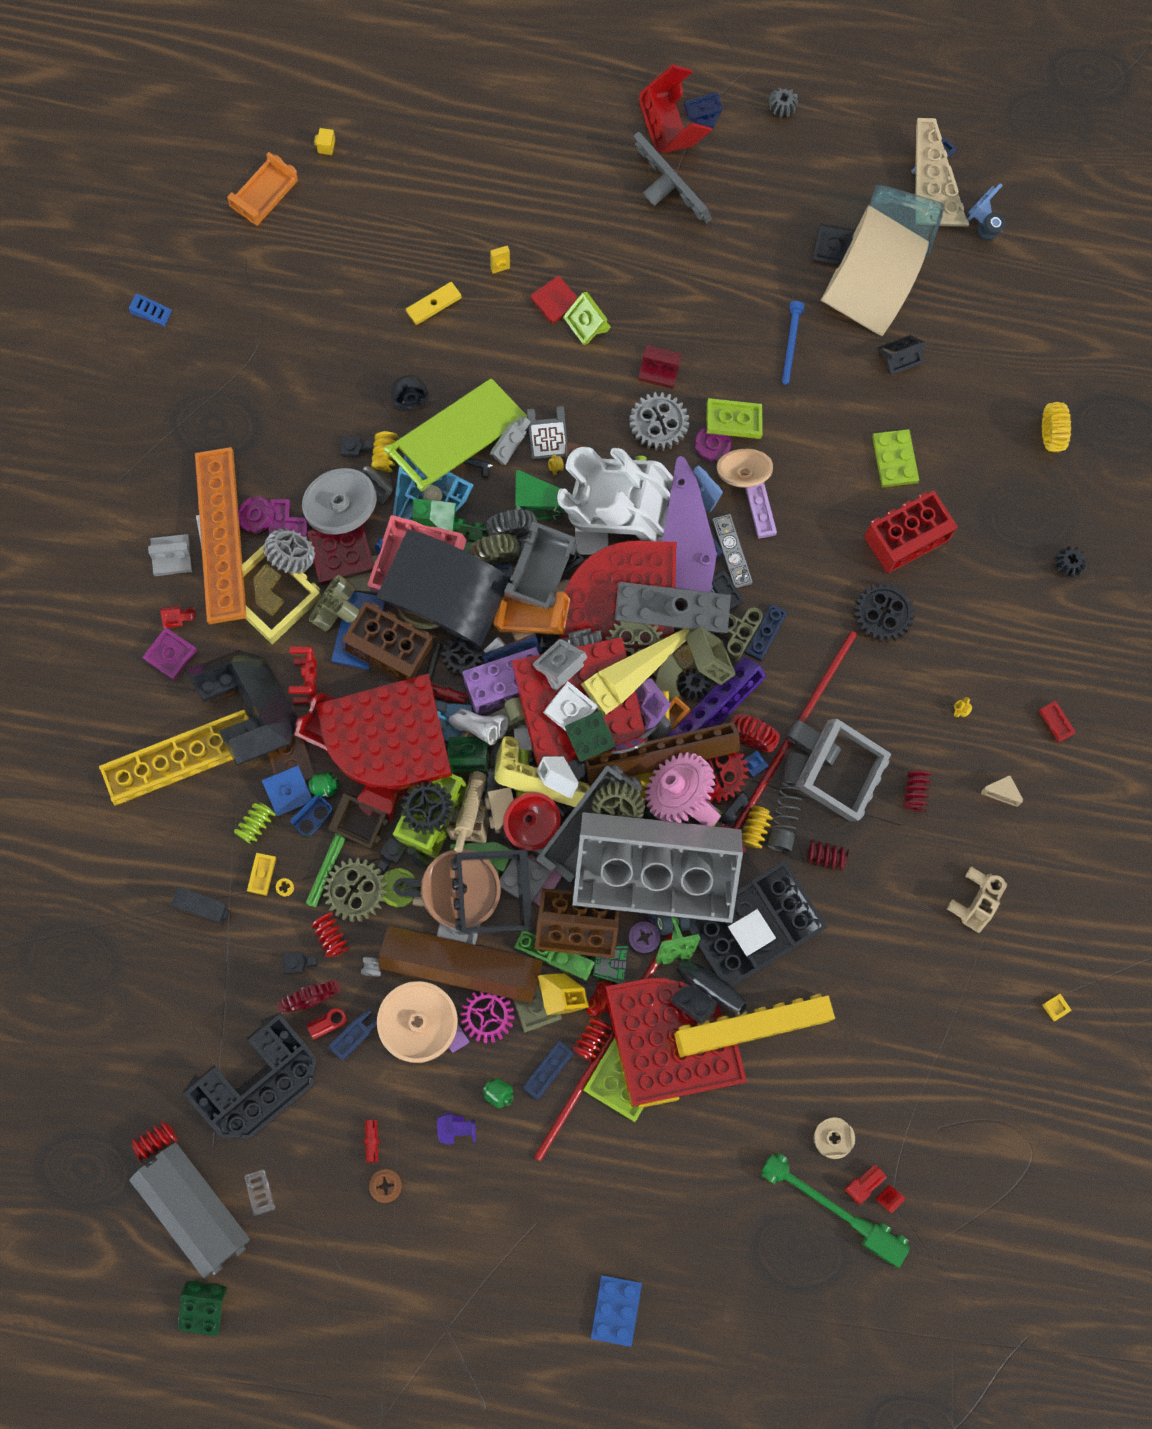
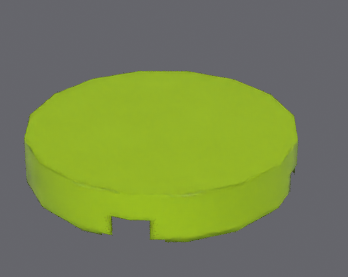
M402 868L386 872L384 874L385 879L381 881L387 884L386 887L382 888L388 892V894L382 895V898L386 900L385 903L395 908L411 904L414 899L398 896L394 890V883L400 878L415 879L414 875ZM405 883L398 886L401 892H404L405 889L411 890V887H407Z

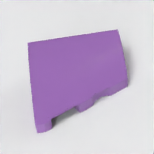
M646 679L635 690L641 716L644 717L645 732L658 724L671 705L652 679Z

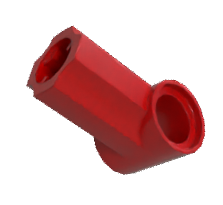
M332 1009L329 1013L307 1023V1029L313 1040L336 1028L343 1027L347 1022V1015L340 1009ZM341 1013V1022L335 1024L332 1020L333 1015Z
M874 1164L860 1178L853 1180L845 1188V1191L857 1205H860L887 1177Z

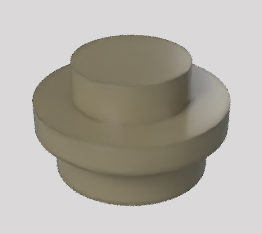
M436 486L427 487L423 493L424 500L441 501V490Z

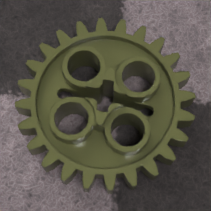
M619 621L620 626L615 623L613 624L614 631L608 630L611 637H605L606 640L620 638L621 634L626 631L630 634V640L628 642L623 641L624 645H632L636 641V645L651 646L663 640L659 638L663 632H656L658 626L651 627V625ZM643 632L649 635V640L646 643L640 640V635ZM625 648V651H627L630 656L643 650L636 649L634 652V649L632 648Z
M349 858L348 864L341 861V868L335 865L336 872L329 871L332 876L331 879L325 878L329 885L323 886L324 889L328 890L323 896L329 898L325 903L332 905L329 910L331 912L336 911L335 916L337 917L342 915L344 921L349 917L350 921L354 922L355 917H357L358 921L362 922V916L369 920L370 912L376 915L374 909H382L379 902H386L382 895H386L388 892L382 888L386 887L387 884L381 882L385 879V876H378L381 870L379 868L374 870V863L368 866V860L366 859L362 864L360 858H357L355 863L351 858ZM352 872H357L358 874L355 881L349 880ZM368 883H373V890L371 892H365V886ZM353 887L357 888V889L359 890V892H358V893L353 892V891H352V888H353ZM341 888H345L346 894L343 897H338V891ZM357 899H361V906L357 909H354V901Z

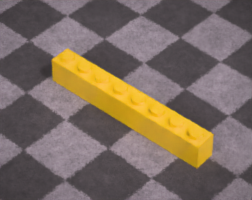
M821 994L813 995L807 1001H803V998L791 1001L792 1004L786 1006L783 1002L773 1005V1009L766 1010V1007L755 1009V1013L748 1014L745 1011L740 1016L735 1014L736 1017L731 1019L728 1016L717 1018V1022L714 1023L706 1020L702 1025L698 1023L697 1027L691 1028L690 1025L681 1026L679 1031L674 1033L679 1056L685 1057L830 1022L835 1019L829 995L824 997Z

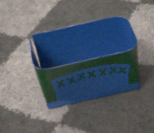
M315 796L290 821L308 839L334 812L330 804L321 796ZM319 806L325 807L328 811L327 816L321 820L314 816V810ZM302 821H312L314 828L310 833H303L300 830Z

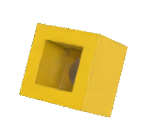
M320 128L319 134L315 135L314 145L317 146L318 153L332 155L335 144L334 130Z

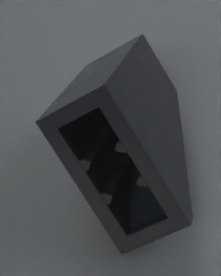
M181 887L176 888L171 906L179 913L222 925L223 921H227L230 913L229 906L226 903Z

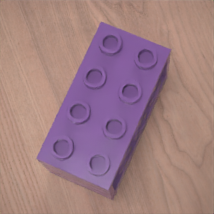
M536 647L463 671L464 686L474 713L482 716L492 714L505 708L504 703L506 701L520 697L511 661L539 655Z

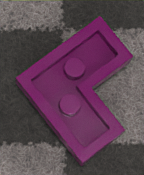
M271 499L274 516L269 526V535L274 530L278 531L279 528L282 530L287 528L289 531L294 529L295 533L301 532V536L307 537L308 522L306 518L290 517V500Z

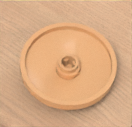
M420 981L405 983L392 990L383 1000L377 1016L378 1034L383 1045L395 1057L411 1063L428 1062L442 1055L452 1044L458 1026L457 1012L450 997L439 987Z

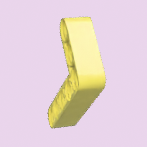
M510 736L503 738L496 754L494 778L497 783L527 793L539 792L547 795L553 801L573 807L577 806L589 790L590 786L588 784L578 781V787L572 798H568L545 786L536 772L538 768L518 762V740Z

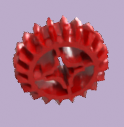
M746 714L735 715L731 721L734 722L739 733L740 743L756 751L759 750L766 753L773 752L777 747L780 735L770 724H766L764 721Z

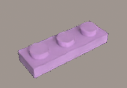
M764 482L754 487L745 488L758 539L775 536L777 531Z

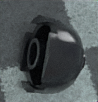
M405 375L398 378L393 383L391 389L392 401L395 407L401 411H413V407L416 406L420 408L429 398L425 383L414 375Z

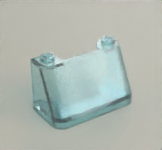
M876 185L869 206L929 241L926 256H929L943 216L944 205L929 198L884 185Z

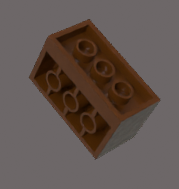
M364 602L356 619L352 622L342 639V650L396 680L403 681L416 676L432 648V637L425 630L421 629L419 631L413 628L414 625L406 620L400 621L395 614L380 610L377 604Z
M542 888L535 949L614 958L620 910L573 905L574 892Z

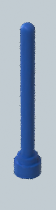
M792 301L789 308L792 319L782 378L784 385H787L790 380L799 316L804 312L805 304L800 301Z

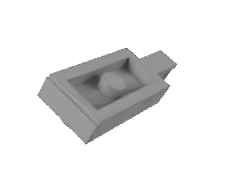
M519 417L517 421L509 424L491 450L490 454L501 465H506L524 438L525 430L530 424L526 417Z

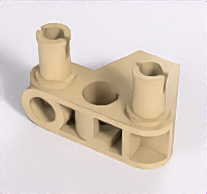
M971 866L965 877L980 885V890L968 908L952 899L946 910L959 916L963 924L980 933L996 912L1007 883L1000 876H994L991 873L985 875ZM990 884H996L997 889L993 890Z

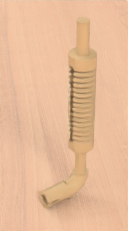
M463 731L460 737H475L468 731ZM474 771L470 773L455 827V833L458 835L454 849L456 852H462L466 837L472 835L487 780L484 772Z

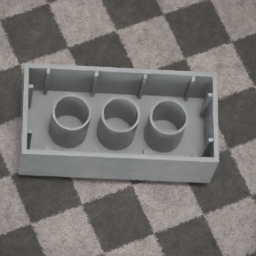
M583 812L573 905L732 923L743 854L742 830Z

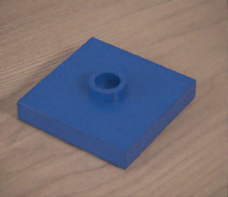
M298 765L262 780L277 816L306 805L312 799Z

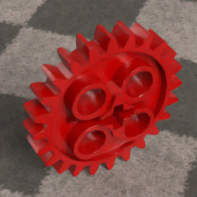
M738 752L726 754L729 757L726 764L719 763L721 756L715 757L717 767L722 770L720 771V776L724 788H721L719 779L714 774V780H716V786L712 788L714 792L707 793L711 797V803H713L715 798H717L718 803H721L722 798L729 802L728 796L731 795L735 799L734 792L742 793L739 787H746L743 779H749L744 774L749 771V768L743 767L748 763L747 760L741 761L744 757L743 753L737 755ZM705 759L710 762L713 773L716 772L712 759ZM728 773L735 775L732 782L725 781V776Z

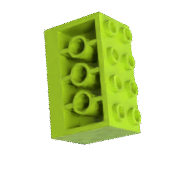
M452 774L450 777L432 781L434 786L439 783L441 788L445 787L447 789L446 794L450 793L452 795L450 800L454 801V805L451 808L456 811L463 802L467 787L463 779ZM428 794L431 801L442 802L439 796ZM421 797L416 800L414 806L420 803ZM427 802V805H426L427 808L424 809V810H425V811L427 812V814H428V811H429L428 809H429L430 805H429L428 802ZM441 811L435 813L434 820L440 815ZM413 815L415 820L427 823L424 815ZM401 816L393 833L395 838L405 846L415 847L419 852L437 858L448 835L446 827L442 824L440 826L441 832L435 828L434 835H431L429 830L426 835H423L421 831L415 833L414 828L409 829V823L403 821L406 816Z

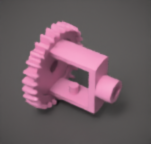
M686 752L685 756L679 753L678 759L673 755L671 762L668 759L665 760V766L659 764L660 771L654 770L653 772L656 776L650 777L649 779L652 783L646 785L649 790L645 791V794L648 796L645 798V801L648 802L647 807L650 809V812L659 820L676 821L677 823L682 822L681 818L688 821L689 814L702 825L713 826L721 815L708 801L711 800V797L707 793L714 792L710 786H715V782L712 780L715 779L710 764L700 755L697 756L695 753L691 755Z

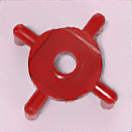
M290 646V654H306V657L294 658V665H303L301 674L304 677L303 686H289V694H307L309 697H293V704H309L311 698L316 695L317 659L311 646Z

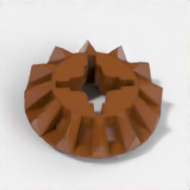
M388 1169L376 1172L369 1183L372 1197L381 1203L394 1201L402 1189L400 1177L394 1171ZM384 1177L387 1183L394 1184V1186L388 1188V1195H386L384 1189L377 1188L383 1184Z

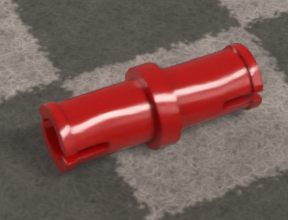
M432 684L433 690H436V692L433 691L434 697L444 699L445 702L452 701L465 705L466 700L458 697L466 699L468 693L451 690V687L444 688Z
M367 1120L364 1121L365 1139L363 1140V1144H366L365 1162L376 1163L379 1162L378 1144L380 1143L377 1135L378 1121Z

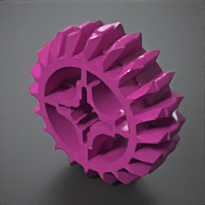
M479 991L480 996L477 997L476 993L473 992L474 1000L466 999L470 1005H462V1008L467 1010V1012L460 1013V1016L467 1018L461 1021V1024H468L464 1031L472 1030L469 1034L470 1038L477 1034V1042L480 1041L481 1037H484V1043H487V1037H491V1041L494 1043V1036L496 1035L500 1040L503 1039L500 1032L503 1031L505 1034H508L509 1031L505 1026L511 1028L513 1026L512 1023L507 1022L508 1020H514L513 1015H508V1013L514 1011L512 1007L507 1008L511 1004L510 1000L503 1002L505 997L501 996L498 998V995L493 996L489 993L484 995L481 991ZM490 1000L486 1008H474L477 1003ZM496 1003L503 1009L504 1019L499 1018L493 1012ZM490 1009V1014L493 1018L484 1024V1016L482 1014ZM471 1013L481 1019L479 1030L471 1022ZM490 1023L500 1024V1027L496 1030L484 1032Z

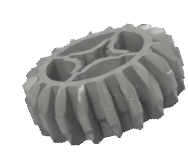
M280 528L278 531L274 530L267 537L264 544V555L267 556V561L272 562V566H277L278 570L282 569L285 573L289 571L292 575L295 572L297 574L305 572L312 565L315 558L314 547L311 546L312 542L307 541V537L301 536V532L295 533L294 529L292 531H289L287 528L285 530Z

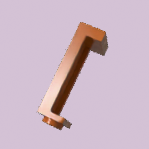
M270 152L266 154L267 161L236 195L231 192L227 197L229 206L256 226L261 223L298 181L296 169L290 164H285L278 155H273Z
M557 591L553 608L549 607L546 610L511 600L504 595L493 619V624L500 632L564 635L570 598L565 592Z

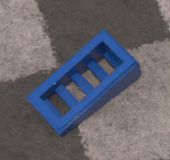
M137 293L129 306L132 315L164 327L172 313L171 309ZM160 312H164L161 319H159Z

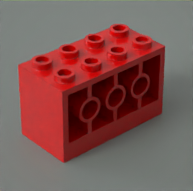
M934 490L930 493L926 491L920 494L917 500L913 502L909 500L902 505V508L898 510L892 509L886 513L885 517L881 519L878 517L870 522L864 538L887 574L948 542L957 530L958 526Z

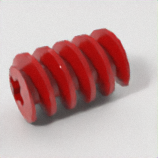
M333 912L319 917L312 924V929H317L315 935L320 936L318 939L319 943H324L322 950H327L325 953L326 957L341 955L350 948H343L347 941L339 940L343 933H336L340 926L333 927V924L337 921L336 919L330 920Z
M599 1018L589 1020L592 1026H585V1030L588 1033H581V1037L584 1040H577V1044L580 1047L573 1046L572 1048L576 1054L591 1062L590 1057H597L593 1052L594 1050L601 1051L598 1043L605 1044L602 1036L609 1037L606 1030L613 1031L609 1024Z
M160 1121V1129L153 1125V1133L147 1129L146 1137L138 1134V1142L134 1138L131 1139L132 1148L141 1163L143 1162L142 1156L146 1159L150 1158L149 1151L156 1155L157 1148L164 1150V1143L170 1146L172 1144L171 1139L175 1142L178 1141L170 1124Z

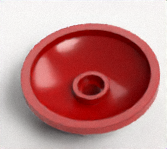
M528 792L516 797L507 807L503 818V828L508 840L516 847L528 851L545 847L559 830L561 823L560 811L556 803L547 795L539 792ZM530 815V819L525 821L526 816Z

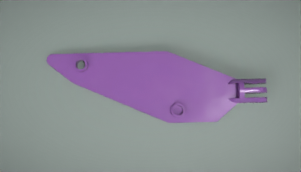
M680 456L676 459L662 541L677 542L675 589L710 592L717 553L697 478L686 459ZM685 481L684 485H679V482Z

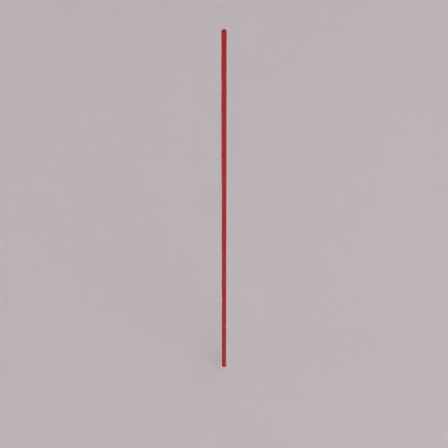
M850 631L797 720L805 723L856 638L857 634ZM787 738L732 829H741L749 812L752 811L751 807L756 804L792 744ZM672 933L668 934L664 941L672 940ZM658 952L641 980L650 979L659 966L655 961ZM614 1029L608 1033L609 1037L605 1038V1044L600 1046L601 1051H597V1057L591 1061L592 1063L588 1066L535 1154L534 1158L541 1162L615 1038Z

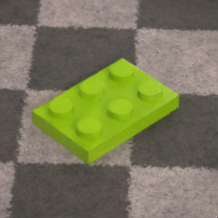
M708 398L707 433L761 439L762 404Z
M910 430L873 434L872 439L882 488L918 483L919 476Z

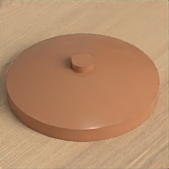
M463 849L462 852L451 850L439 855L427 867L421 883L422 900L429 914L442 925L454 929L457 910H454L453 906L456 890L452 888V879L455 878V872L451 869V859L454 858L456 853L474 852ZM489 860L461 861L466 928H471L484 922L492 915L498 905L501 892L500 880L497 871Z

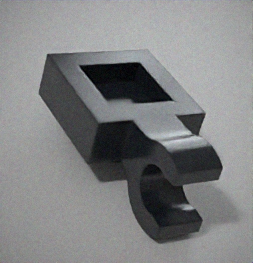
M342 437L341 457H360V452L373 453L374 445H372L370 440L361 442L360 437Z
M390 837L380 852V855L384 858L379 863L378 868L385 873L391 862L398 864L407 846Z
M303 952L283 953V974L304 973V967L318 966V958H304Z

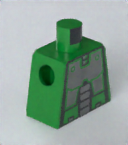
M617 946L614 958L583 955V957L595 963L593 966V978L611 981L615 985L624 983L628 946Z

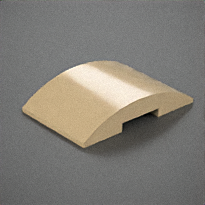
M868 205L852 236L853 240L839 268L836 269L821 301L876 334L883 336L899 312L917 278L929 241Z

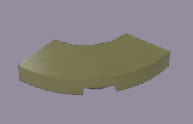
M673 654L662 663L656 679V685L661 691H669V702L675 696H680L676 681L678 675L683 671L682 666Z

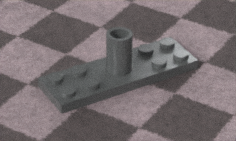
M638 131L634 135L636 140L634 144L638 148V152L648 159L649 164L655 171L658 169L663 174L643 192L645 197L655 206L675 188L680 193L685 205L688 208H692L695 216L700 221L710 222L712 217L708 208Z
M619 582L615 621L695 630L701 626L709 632L726 634L728 633L731 595Z

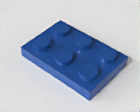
M601 1275L590 1339L632 1347L642 1283Z

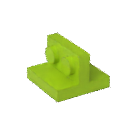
M583 292L563 316L583 345L588 344L596 334L608 332L611 328L607 323V318L588 292Z

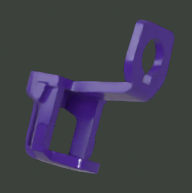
M452 1110L444 1112L437 1119L439 1141L445 1144H454L455 1136L472 1135L473 1143L476 1142L475 1119L464 1121L463 1116L453 1115Z

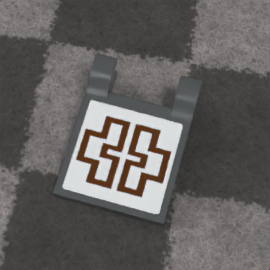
M564 406L556 407L557 418L535 420V409H527V419L530 421L528 426L532 460L552 458V454L564 457L565 444L567 443Z

